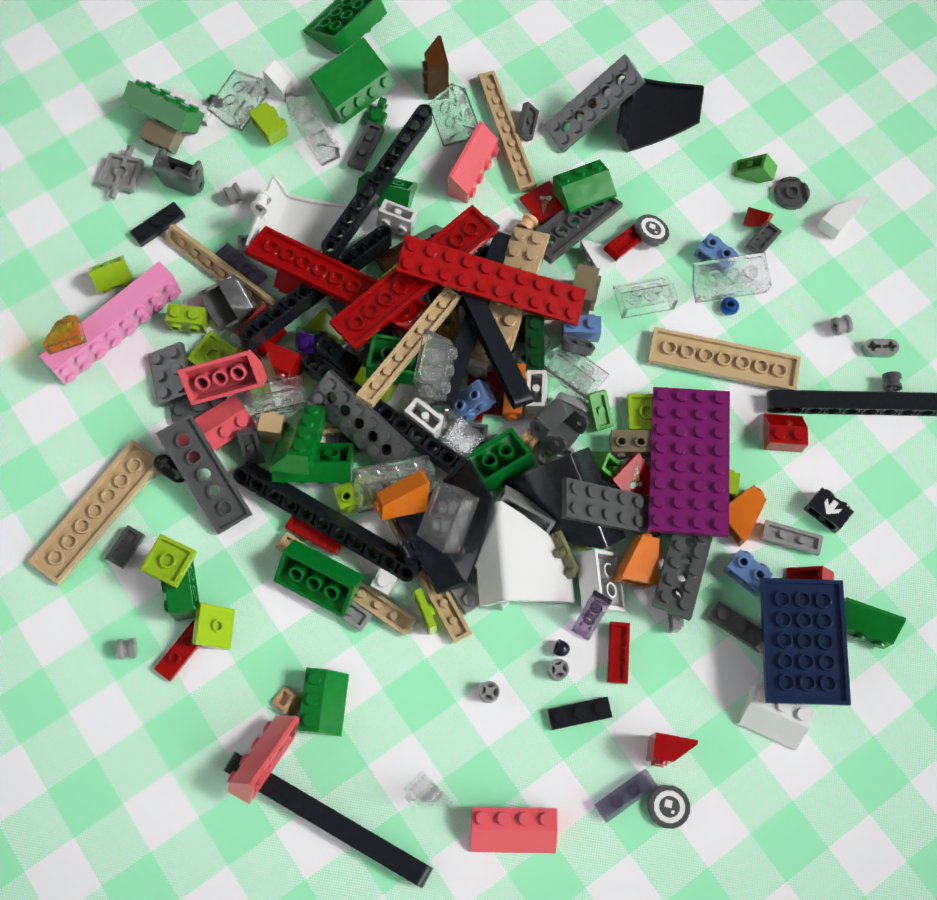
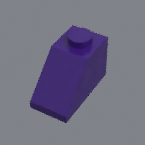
M296 328L295 347L297 350L311 354L317 353L311 346L319 331Z

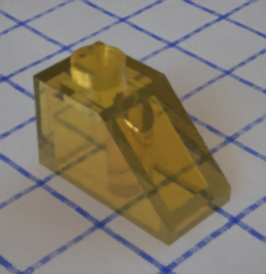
M452 311L438 327L439 348H453L460 331V321L456 311Z
M68 315L55 322L43 342V347L49 355L87 342L78 317L76 315Z

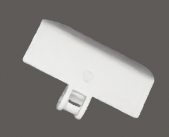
M272 175L267 189L257 190L255 194L256 199L251 204V209L256 217L245 246L248 247L260 231L267 226L321 252L322 241L348 204L320 201L290 194L276 175ZM256 261L262 267L267 266L261 262Z
M496 501L492 504L484 541L473 572H477L479 605L485 607L512 601L574 603L573 578L567 579L563 574L566 568L562 559L556 558L554 554L557 548L552 537L537 524L503 501Z

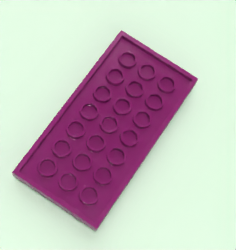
M653 387L648 532L728 538L730 391Z

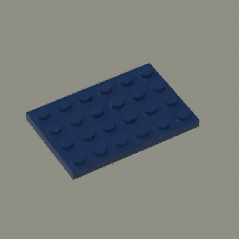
M761 578L760 602L765 703L850 706L851 695L843 580Z

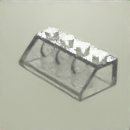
M285 93L289 115L321 166L340 158V144L332 138L333 135L330 128L325 127L324 120L321 114L316 113L313 102H309L304 95Z
M766 252L694 262L692 288L695 303L721 300L728 297L735 298L762 294L772 288Z
M428 455L353 468L352 487L357 512L362 513L374 510L373 503L376 501L377 492L419 470H424L430 482L429 492L432 491L434 488L435 468Z

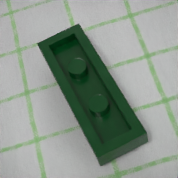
M525 315L526 372L527 370H545L544 317L539 315Z

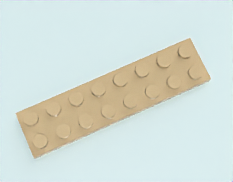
M514 226L503 264L538 274L550 235ZM490 301L489 308L512 352L525 311ZM477 337L470 358L491 365Z
M654 327L647 363L777 390H797L801 357Z
M131 440L27 562L60 586L156 473L157 470L153 466L156 456L134 440ZM158 459V467L160 468L163 462L162 460Z

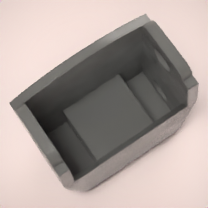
M165 148L159 149L153 160L152 168L164 186L191 196L200 193L205 184L201 161L198 160L192 165L169 157Z
M235 274L198 293L209 316L220 328V332L252 315L256 308L240 278Z
M554 399L535 416L534 420L530 423V430L547 449L557 455L573 445L579 434L585 432L589 421L587 420L588 417L575 407L559 399Z

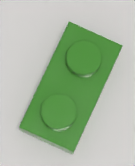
M602 389L586 394L594 431L614 427L607 391Z

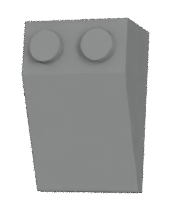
M507 485L504 486L495 502H505L548 534L556 523L555 519L531 500Z

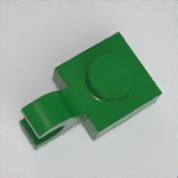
M380 97L377 108L371 107L364 121L365 125L368 121L381 126L384 125L388 117L385 112L388 104H386L387 99Z

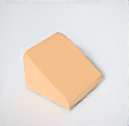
M284 686L272 701V704L288 716H294L301 706L302 699Z

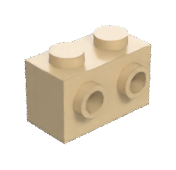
M261 412L260 418L256 419L255 428L263 443L275 445L276 442H280L287 422L284 415H279L277 412Z

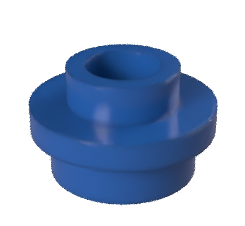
M728 297L721 302L720 307L725 315H734L739 310V303L736 299Z

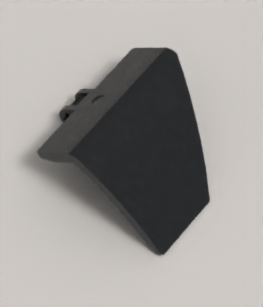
M643 78L646 83L622 102L620 106L616 134L622 150L630 152L655 144L699 124L704 86Z
M589 447L501 483L503 488L507 485L523 494L556 520L555 525L549 532L551 537L553 532L561 530L567 542L599 549L607 548L626 538L624 531L562 518L563 478L568 477L612 488L611 484L613 483L611 480L603 482Z
M465 459L429 492L426 512L394 518L405 537L396 545L397 549L403 553L406 564L419 562L437 594L459 589L468 584L484 541L494 498L470 459Z

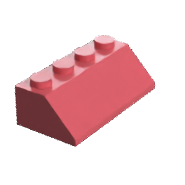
M479 121L448 176V195L465 203H468L470 198H474L477 185L482 183L485 171H488L491 167L492 158L496 157L499 152L498 138L481 121Z
M250 349L177 370L191 406L262 387L268 379L261 360Z
M235 394L195 418L215 452L237 438L236 430L255 426L252 417ZM182 434L179 436L178 442L182 446H187L190 438ZM196 451L191 452L189 460L192 463H197L200 460V454Z
M276 715L272 722L268 721L262 731L264 732L263 735L254 740L249 755L245 754L239 763L240 767L237 772L233 771L227 780L229 783L228 792L250 805L294 740L299 717Z
M471 807V852L556 854L558 832L557 808Z

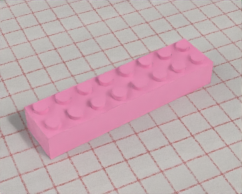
M160 261L40 354L39 357L65 386L73 382L79 374L88 370L94 362L103 358L109 350L118 346L124 338L132 335L139 326L147 323L154 314L162 311L169 302L178 298L182 292L173 274Z

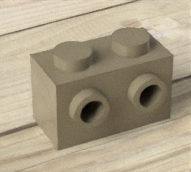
M147 117L139 137L150 145L160 149L165 148L167 152L176 155L184 135L157 119L153 120Z
M611 430L609 434V453L617 460L630 458L635 452L639 453L643 459L648 458L651 452L650 430Z

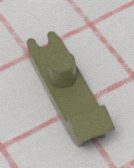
M561 530L553 532L551 535L557 548L554 554L556 558L562 559L566 568L563 574L567 579L577 577L576 574L579 567Z

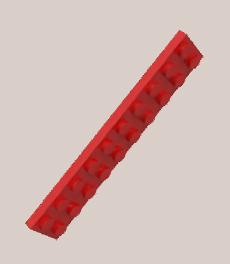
M471 205L428 241L473 254L498 233V228L474 205ZM395 267L331 319L329 323L356 351L435 284L396 273Z
M267 226L260 231L245 250L246 256L347 305H350L379 281ZM417 299L388 325L407 333L426 311L429 304Z
M407 234L404 236L395 270L396 273L575 327L578 326L586 289Z

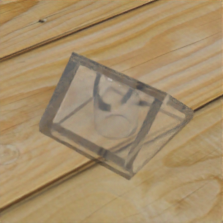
M449 406L445 407L439 439L466 459L485 437Z

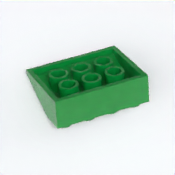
M335 0L303 31L332 53L340 54L360 40L366 33L370 32L371 28L387 14V11L381 0Z
M364 37L309 75L334 122L341 124L346 123L396 86L389 70Z

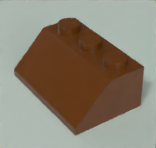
M441 35L437 36L425 51L424 61H422L424 94L427 93L429 100L449 97V63Z

